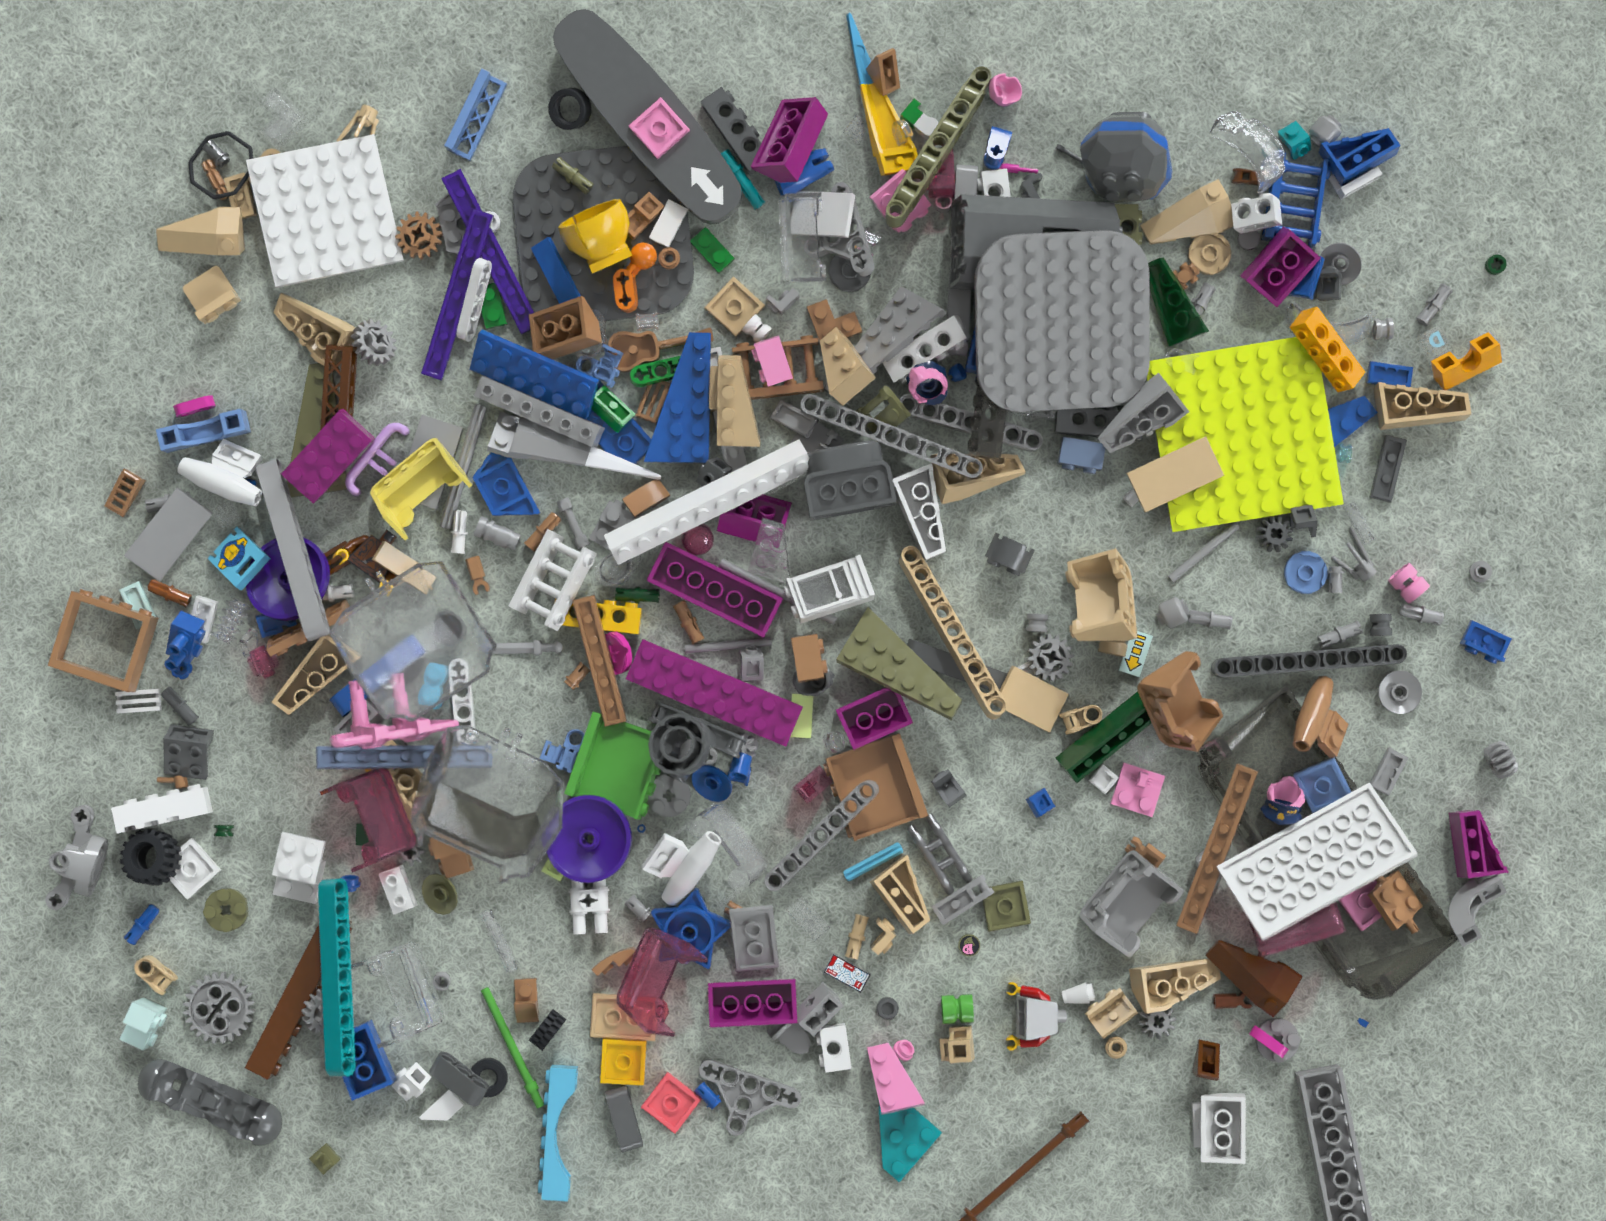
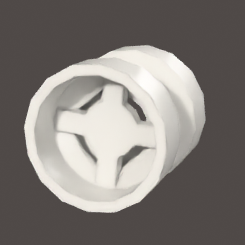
M754 315L742 329L746 335L753 337L755 343L763 341L772 330L768 324L761 322V318L758 315Z

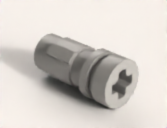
M481 516L473 536L483 537L485 541L490 540L497 546L504 549L510 548L515 551L521 535L513 532V530L496 525L495 521L491 520L489 522L488 518Z

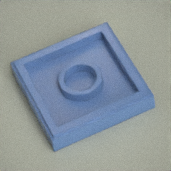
M1335 758L1324 760L1293 775L1299 788L1303 790L1312 813L1351 793Z

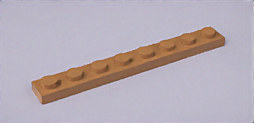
M1236 764L1176 926L1195 934L1199 932L1220 876L1217 866L1226 860L1258 771Z

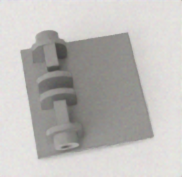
M817 422L808 439L796 433L791 443L800 440L806 452L809 453L819 449L840 446L844 438Z

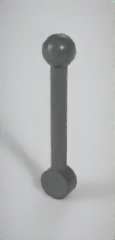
M1057 144V150L1083 164L1082 158L1068 151L1062 145Z

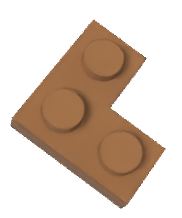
M827 299L807 306L819 341L835 327L847 338L862 333L855 311L834 319Z

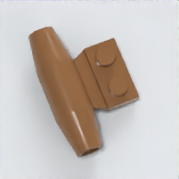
M1319 676L1304 699L1296 720L1293 746L1299 751L1307 752L1317 739V745L1329 758H1334L1339 753L1349 724L1337 711L1329 709L1334 682L1327 676Z

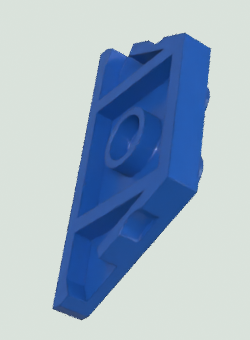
M491 452L472 477L493 516L540 514L541 512L512 458Z

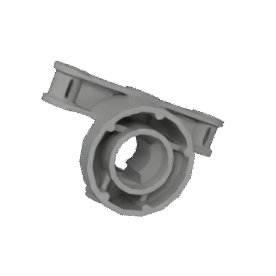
M81 805L72 810L71 820L76 832L72 845L67 844L65 849L52 854L49 858L51 869L56 871L57 874L62 875L61 883L50 891L45 899L46 905L52 910L60 909L68 904L72 889L78 895L90 897L100 878L107 855L108 839L89 834L95 814L89 805ZM84 810L87 818L81 820V816L78 813ZM58 855H59V858H58V859H59V862H60V864H61L60 866H59V865L57 864V862H56V858H57ZM59 894V899H62V901L56 903V899L53 897Z

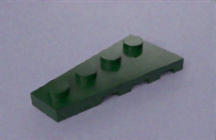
M1164 257L1148 262L1149 289L1169 347L1210 332Z

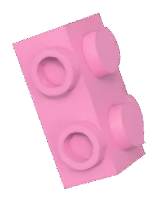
M903 169L870 196V199L884 218L887 204L906 174V171ZM924 194L901 227L892 228L898 233L901 231L906 232L912 227L911 222L917 217L922 218L928 213L929 210L927 208L931 204ZM895 212V213H891L892 216H899V215H900L899 213H896V212Z

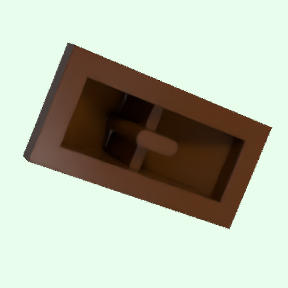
M1199 1039L1192 1073L1196 1077L1218 1081L1220 1044Z

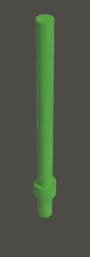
M489 987L482 989L481 993L525 1083L524 1088L527 1094L530 1093L538 1109L544 1106V1102L537 1090L539 1089L536 1080L533 1081Z

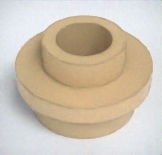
M1111 1037L1105 1044L1106 1053L1112 1058H1121L1127 1051V1044L1121 1037ZM1117 1043L1120 1045L1118 1051L1112 1050L1113 1044Z

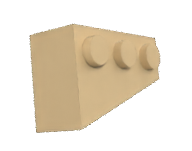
M903 855L872 879L870 883L908 934H914L928 923L930 918L923 897L920 894L915 874H913L908 855Z

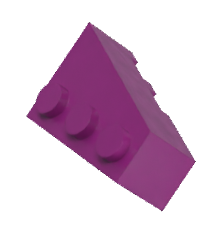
M1480 810L1449 812L1457 877L1475 878L1509 873L1507 867L1501 861L1498 848L1493 844L1490 837L1491 833Z

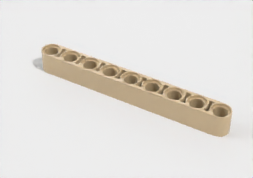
M914 546L905 547L899 557V564L984 714L989 719H999L1006 710L1007 704L922 554ZM910 554L914 557L915 561L909 562L904 556ZM922 573L926 579L918 580L915 574ZM932 591L936 598L929 599L926 596V592ZM937 610H943V611H945L947 617H945V618L939 617V616L937 615L936 611H937ZM952 628L956 630L957 636H950L947 633V629ZM958 648H966L968 655H961L958 652ZM969 666H975V667H977L979 673H978V674H972V673H970L968 667H969ZM979 685H986L989 688V693L981 692ZM990 704H997L1000 707V712L992 711Z

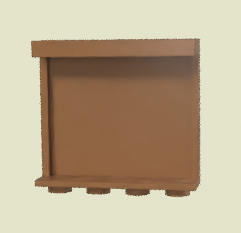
M900 733L826 758L827 763L823 764L827 777L832 776L834 784L830 786L834 797L839 796L840 802L865 780H873L879 786L878 795L845 827L848 838L853 837L854 842L866 836L928 816ZM868 785L863 786V793L866 796L872 795V789ZM849 800L848 808L851 811H856V803Z

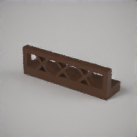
M326 345L320 431L327 424V418L332 413L334 415L337 413V409L338 411L344 409L353 417L357 354L355 351L357 347ZM332 350L342 351V360L337 365L331 359ZM335 370L341 376L340 382L336 386L330 381V374ZM333 392L339 397V404L334 408L328 402L329 396Z

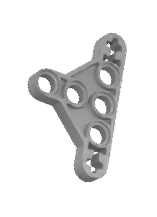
M844 182L835 184L831 192L841 193L844 190L843 193L853 194L852 189ZM856 200L854 201L851 226L857 224V229L854 233L849 234V238L838 237L834 243H830V237L812 236L805 242L804 250L811 257L820 258L831 253L851 261L854 271L861 276L870 275L875 267ZM862 242L861 250L854 252V246ZM819 243L818 250L811 252L812 245ZM859 258H862V259L866 262V263L864 264V267H865V268H863V269H861V267L863 266V264H862V261H861Z
M713 1059L704 1060L700 1065V1075L702 1078L717 1084L730 1111L726 1128L731 1135H741L746 1128L749 1118L773 1106L781 1105L787 1108H795L801 1102V1094L794 1087ZM712 1064V1069L719 1071V1067H722L720 1079H716L717 1074L713 1072L710 1075H706V1070L703 1067ZM730 1070L736 1074V1079L733 1082H726L723 1075L726 1071ZM745 1079H755L756 1087L751 1090L747 1089L744 1086ZM767 1085H774L777 1088L776 1095L772 1097L767 1096L764 1091ZM781 1088L785 1089L783 1094L786 1095L794 1092L795 1097L798 1098L797 1101L793 1100L792 1103H788V1098L783 1096L781 1101L777 1100ZM745 1098L749 1101L748 1109L740 1110L737 1107L739 1099ZM734 1119L742 1122V1128L738 1131L730 1128V1122Z

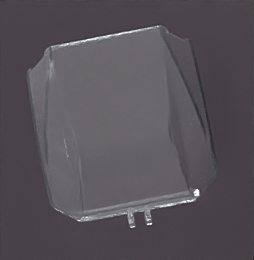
M442 561L417 563L389 582L378 571L376 576L383 583V586L376 589L372 580L367 578L365 582L372 593L342 611L330 631V635L351 674L383 719L393 717L414 722L489 673V663L497 645Z

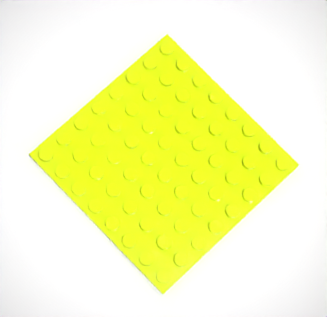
M1296 337L1151 360L1149 362L1147 381L1159 373L1189 410L1188 414L1168 428L1163 426L1155 430L1159 456H1165L1206 436L1224 473V476L1167 502L1172 532L1291 513L1290 510L1293 507L1312 505L1313 509L1344 504L1322 371Z

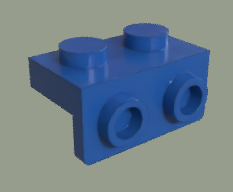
M1470 620L1460 644L1465 646V651L1477 655V653L1485 655L1484 659L1486 661L1496 664L1497 661H1505L1504 655L1512 638Z

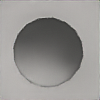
M835 255L829 265L830 280L841 291L849 293L859 291L870 280L871 274L865 277L859 275L854 271L851 261ZM859 258V259L862 261V264H863V266L861 267V269H863V268H865V267H864V264H865L866 262H865L862 258Z

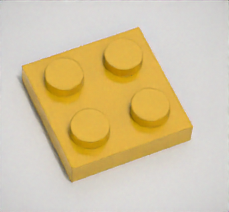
M603 1038L600 1083L644 1085L647 1041Z

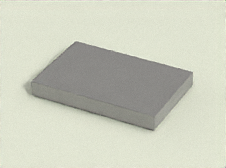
M773 905L729 909L736 972L779 968Z

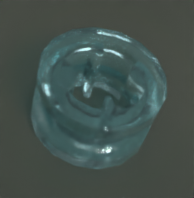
M1340 443L1337 461L1338 463H1342V461L1350 463L1352 445L1347 444V446H1344L1343 443Z

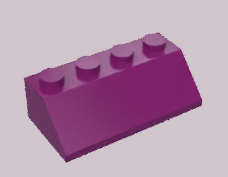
M816 97L784 99L781 101L750 166L752 170L780 183L798 182L828 116L827 111Z
M796 979L708 983L710 1028L797 1023Z

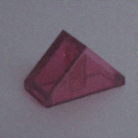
M819 765L794 785L793 788L808 804L833 781L829 776L827 777L826 772Z

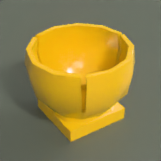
M620 199L606 201L568 218L558 227L561 238L568 249L586 259L592 273L632 256L626 244L630 221L627 210Z

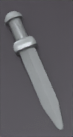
M534 640L531 643H495L482 646L480 650L495 654L534 653V655L539 656L542 652H555L558 654L562 651L563 646L559 641L555 643H542L539 640Z

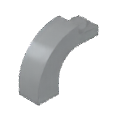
M1497 874L1479 884L1473 878L1457 891L1451 901L1449 921L1462 947L1482 938L1475 924V916L1478 910L1484 904L1507 893Z

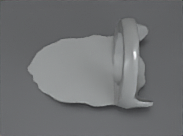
M798 1022L793 1024H775L774 1029L767 1030L772 1040L778 1039L790 1051L798 1054L809 1052L811 1044L809 1035Z

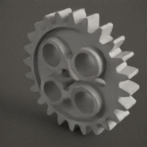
M217 972L212 973V979L208 974L204 975V981L201 979L196 980L198 987L195 985L189 987L193 993L185 995L190 999V1001L183 1003L184 1006L189 1007L183 1014L190 1016L185 1022H192L193 1025L190 1031L197 1028L196 1036L204 1034V1041H207L210 1037H212V1043H216L218 1038H220L221 1043H225L227 1037L232 1041L235 1039L234 1033L237 1036H241V1029L247 1030L249 1028L245 1022L253 1021V1018L248 1016L255 1012L254 1009L250 1008V1005L254 1004L255 1001L248 998L253 995V992L246 993L245 990L249 985L241 986L242 978L234 981L235 974H231L227 978L226 972H222L220 977ZM214 987L221 989L222 995L220 998L214 996ZM228 992H231V996L221 1006L222 1010L214 1015L210 1023H207L208 1018L216 1011L217 1004L225 999ZM231 1000L238 1002V1011L230 1007ZM201 1004L208 1007L207 1015H203L200 1012ZM218 1017L225 1020V1028H220L217 1025Z

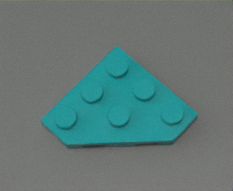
M879 1104L882 1166L884 1170L900 1182L942 1134V1131L915 1108L882 1115Z

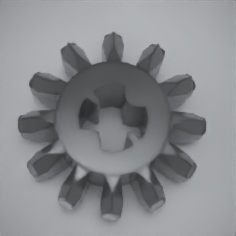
M1273 516L1268 517V522L1262 520L1261 524L1263 527H1257L1256 529L1262 533V535L1256 536V539L1260 540L1263 538L1264 540L1260 547L1268 544V552H1271L1273 548L1276 552H1280L1281 547L1284 549L1288 548L1286 541L1293 540L1291 536L1287 535L1293 532L1291 528L1286 529L1289 521L1281 524V516L1277 517L1276 521ZM1271 530H1277L1279 538H1272L1270 535L1273 534Z

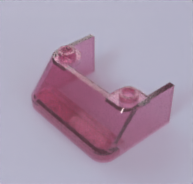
M373 769L320 791L321 796L336 791L338 797L344 803L354 801L370 841L365 843L361 849L362 858L365 863L351 868L352 873L405 852L415 846V834L391 774L387 769Z
M1336 901L1265 941L1261 940L1249 921L1260 957L1335 936L1346 931Z
M647 928L643 932L618 990L616 998L618 1006L645 1033L674 1037L675 1032L664 1023L669 1014V1008L662 998L678 962L688 964L692 960L706 963L707 958L691 943L659 929Z

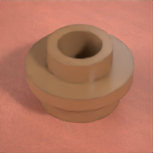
M668 247L659 253L658 260L663 268L674 269L680 262V255L676 249ZM666 256H673V261L667 262L665 260Z

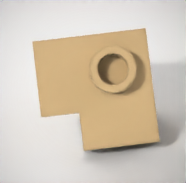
M972 1025L950 1026L949 1038L939 1039L941 1061L962 1063L972 1062L975 1058Z

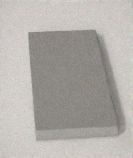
M421 415L408 457L428 440L437 438L454 458L464 428ZM446 483L424 499L420 505L437 510Z
M177 487L124 556L155 579L161 581L213 513Z

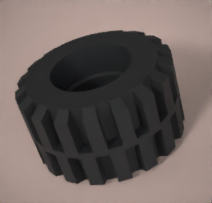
M151 829L138 830L135 832L136 835L131 834L128 837L129 841H125L123 844L125 846L124 850L120 852V855H123V859H120V864L124 865L121 869L124 873H127L126 877L132 879L133 882L152 886L162 885L163 882L167 883L170 881L169 877H175L177 874L175 870L180 869L181 866L178 862L182 860V855H179L181 847L176 846L178 841L173 839L172 835ZM154 846L156 860L148 868L146 865V855Z

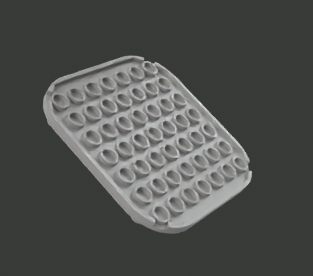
M1108 230L1014 234L995 241L982 254L975 272L976 370L980 387L985 395L996 405L1004 409L1024 412L1112 407L1128 401L1141 389L1147 378L1150 362L1149 266L1143 250L1132 238L1125 234Z

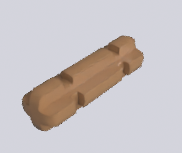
M210 159L204 161L201 166L204 172H207L206 175L213 189L217 190L216 194L227 193L225 182L219 171L215 169L214 161Z

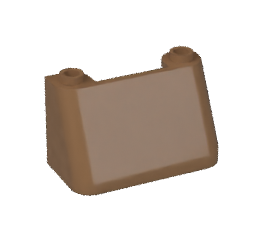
M1185 651L1143 678L1138 684L1137 690L1160 741L1170 747L1198 752L1222 719L1223 714L1215 700L1202 698L1191 672V670H1197L1201 665L1198 654Z

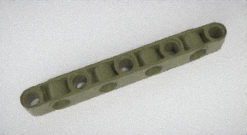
M979 66L973 70L896 188L893 197L886 207L885 222L889 227L898 228L904 224L978 110L988 92V86L991 81V71L987 67ZM956 112H963L964 114L959 115ZM940 145L943 148H936L934 146ZM913 179H920L921 182H914ZM895 212H896V213H899L900 215H899V216H892L891 213H895Z

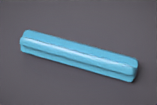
M897 842L844 870L843 874L847 881H851L902 854L903 849L900 843Z

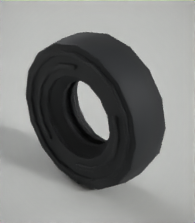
M484 1058L477 1061L471 1070L479 1077L481 1072L486 1069L494 1071L496 1082L489 1086L484 1097L491 1098L499 1095L505 1089L508 1082V1073L500 1061L494 1058Z

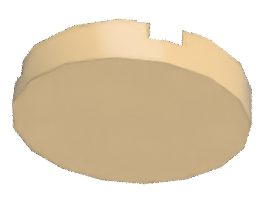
M1221 234L1198 235V237L1193 239L1188 248L1190 264L1193 263L1199 272L1204 275H1214L1221 272L1228 266L1231 259L1229 242Z

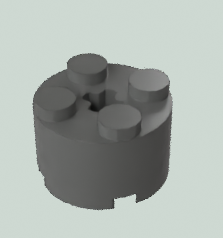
M995 532L985 554V557L988 558L987 562L996 567H1000V564L1007 566L1006 570L1016 576H1019L1020 573L1024 574L1035 550L1030 548L1028 552L1026 551V545L1006 536L999 539L1000 534Z

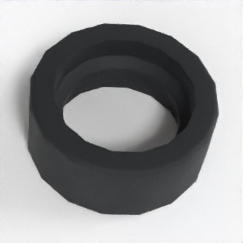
M565 88L555 92L548 104V113L552 122L557 127L563 130H573L583 127L589 121L592 108L589 97L583 91L577 88ZM566 96L574 97L580 106L579 117L573 122L566 121L560 112V103Z

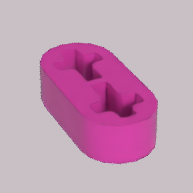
M212 395L173 406L176 417H185L216 407Z
M1256 1025L1249 1033L1282 1058L1289 1050Z

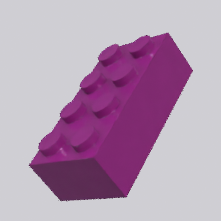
M341 409L286 467L281 475L314 504L373 442L375 437L347 411Z

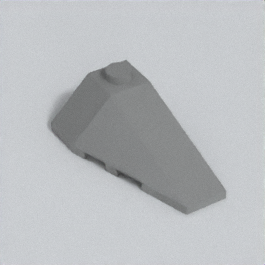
M1157 373L1143 384L1141 389L1127 402L1098 439L1109 453H1112L1134 443L1138 437L1143 435L1150 436L1154 434V430L1163 426L1165 428L1172 426L1188 414L1189 410L1163 377Z

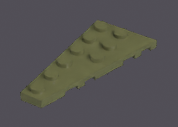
M320 363L309 364L290 463L320 432L324 366ZM332 373L330 374V381L335 386L334 375ZM335 392L329 396L328 401L333 408L337 405ZM333 413L327 418V423L334 417ZM345 471L325 493L347 490L345 485L347 472ZM287 480L291 498L304 496Z
M867 607L838 655L836 662L952 721L962 704V699Z

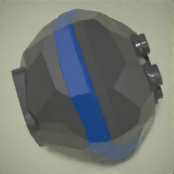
M1112 113L1110 116L1099 121L1081 142L1080 152L1087 184L1095 194L1108 201L1136 202L1152 200L1158 196L1172 178L1173 171L1168 141L1162 128L1148 113Z

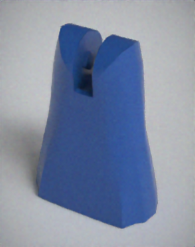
M826 148L811 151L798 182L780 183L774 180L784 201L835 170L831 161H825L815 166V164L829 157Z

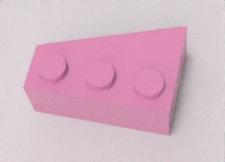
M889 1043L867 1047L882 1115L925 1105Z

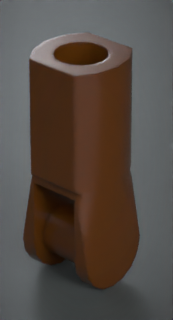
M1242 168L1233 169V184L1271 186L1272 172ZM1243 174H1249L1248 180H1243Z

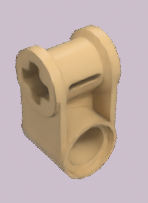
M1087 705L1059 714L1066 727V735L1097 724L1103 716L1102 710L1096 705ZM1090 708H1094L1098 712L1097 718L1093 721L1086 717V713Z
M144 956L135 963V973L160 995H164L166 988L172 981L178 979L172 970L164 966L153 956ZM143 961L150 963V972L142 968Z

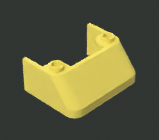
M432 438L372 487L370 494L384 520L404 540H407L408 536L403 528L413 522V508L444 483L448 486H457L463 481L469 488L472 486V483L439 440Z

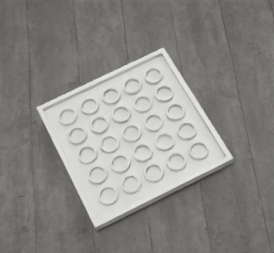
M374 134L246 160L276 288L404 261L401 247L397 245L399 239L395 238V235H397L396 225Z

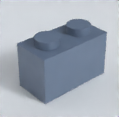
M1063 437L1060 443L1057 464L1062 465V469L1074 471L1076 467L1082 468L1084 473L1096 474V471L1102 470L1105 447L1102 443Z

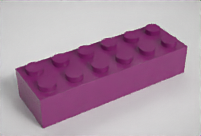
M668 542L664 543L646 580L765 638L783 601V598Z

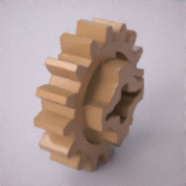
M419 212L415 213V217L407 214V221L400 220L403 226L396 227L400 234L395 235V238L401 240L397 244L398 247H405L403 253L406 255L410 252V257L413 259L416 257V254L421 260H423L424 254H427L430 258V251L438 252L436 245H442V241L438 237H442L443 233L437 231L441 228V225L439 223L434 224L436 221L434 217L428 219L427 213H424L422 217ZM428 225L431 226L433 235L427 232ZM420 232H422L424 236L419 237L417 240L415 234H420ZM405 236L411 239V247L407 244ZM429 244L427 247L421 249L422 246Z

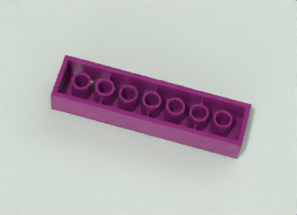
M644 639L640 643L626 677V680L785 747L803 706Z

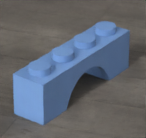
M236 409L220 413L208 420L189 424H176L156 429L160 450L170 453L251 433L246 411Z

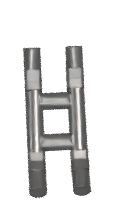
M931 813L925 819L937 836L935 840L926 845L915 825L909 826L907 831L946 894H951L954 892V888L944 874V869L954 864L965 883H969L973 878L940 824ZM943 846L949 857L938 863L931 852Z

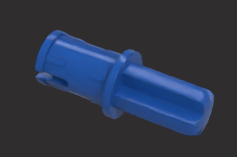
M150 904L139 919L136 918L134 920V925L124 936V939L128 943L136 945L143 933L150 929L149 925L159 914V909L155 905Z

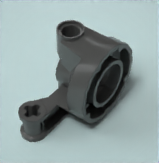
M655 700L656 706L651 717L647 719L657 724L650 735L648 743L649 754L655 766L667 773V776L685 783L690 774L702 767L708 758L710 746L740 759L739 753L744 742H747V738ZM689 735L691 738L690 751L686 756L678 759V756L681 755V745L687 741L686 737Z

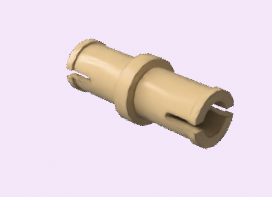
M855 914L852 932H849L848 935L850 939L845 954L846 957L858 960L862 941H865L866 938L864 933L869 917Z

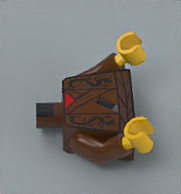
M386 529L380 539L373 535L370 537L368 535L356 537L345 544L342 549H339L333 555V558L336 555H340L342 557L340 565L346 560L380 583L377 589L378 592L381 588H386L388 591L386 596H388L397 576L373 561L372 558L383 541L392 545L397 536Z

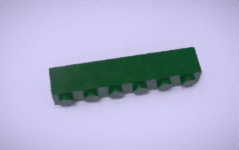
M1138 691L1056 757L1058 763L1076 784L1152 723Z

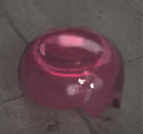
M703 523L682 533L681 542L688 553L698 556L706 554L712 548L714 536L710 527Z

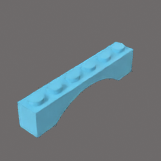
M552 1065L550 1070H546L545 1083L549 1084V1092H545L544 1105H548L547 1114H543L542 1127H546V1136H542L541 1149H545L544 1158H540L539 1170L543 1171V1180H539L538 1193H542L541 1200L568 1201L570 1197L571 1175L565 1168L559 1154L557 1125L564 1104L577 1089L578 1066Z

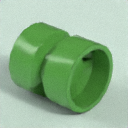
M962 994L958 999L954 995L941 996L943 1024H955L957 1019L963 1023H974L972 994Z

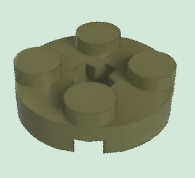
M223 888L213 892L207 898L203 915L208 924L215 930L229 932L238 929L247 920L249 912L248 902L240 891ZM229 904L232 913L230 915H223L222 905L227 906Z

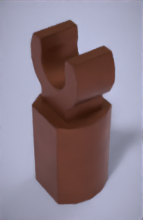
M1243 992L1239 995H1236V993L1213 994L1214 1009L1237 1008L1238 1005L1249 1009L1252 1008V1004L1244 1003L1243 999L1246 995Z

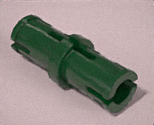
M636 586L635 589L616 587L615 590L617 592L615 594L616 601H634L636 604H640V602L659 603L660 598H658L660 597V589H641V587Z

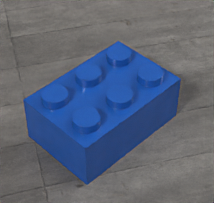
M372 1020L354 1027L355 1071L351 1076H342L352 1101L389 1086L397 1080Z

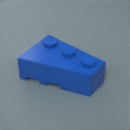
M1386 128L1364 133L1353 138L1346 137L1335 142L1321 143L1319 154L1323 160L1329 159L1328 166L1331 167L1332 174L1342 187L1397 155L1401 145L1391 130Z

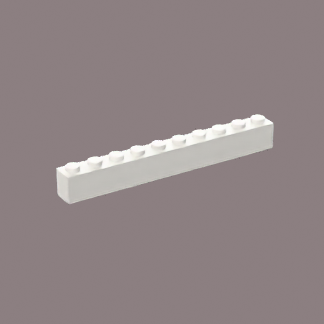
M800 440L786 445L605 534L604 537L609 549L619 565L807 473L809 456Z

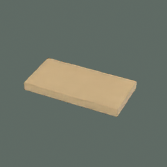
M1206 436L1126 473L1144 513L1224 476Z

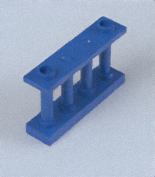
M1277 152L1273 157L1272 182L1268 193L1273 194L1278 199L1283 192L1315 197L1313 209L1282 205V202H1280L1281 213L1312 218L1310 230L1285 228L1291 230L1299 238L1309 239L1308 246L1313 248L1316 242H1320L1321 230L1318 229L1325 181L1329 179L1331 167L1328 166L1329 159H1324L1320 163V167L1289 163L1288 160H1285L1286 153ZM1290 171L1318 176L1317 188L1286 184L1285 181H1282L1283 173ZM1270 206L1266 207L1265 214L1270 211ZM1284 226L1263 229L1261 240L1270 242Z

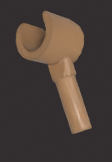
M157 777V782L175 783V789L188 787L187 777Z

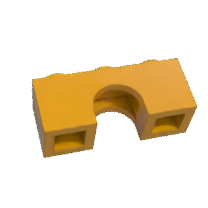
M1489 332L1469 341V352L1463 358L1457 360L1451 352H1448L1431 361L1433 378L1443 390H1448L1502 363L1500 344Z

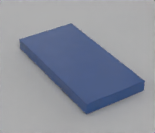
M600 380L597 387V391L603 386V383ZM591 409L590 415L586 420L605 428L598 443L605 452L633 464H636L646 455L651 438L633 418L619 433H616Z

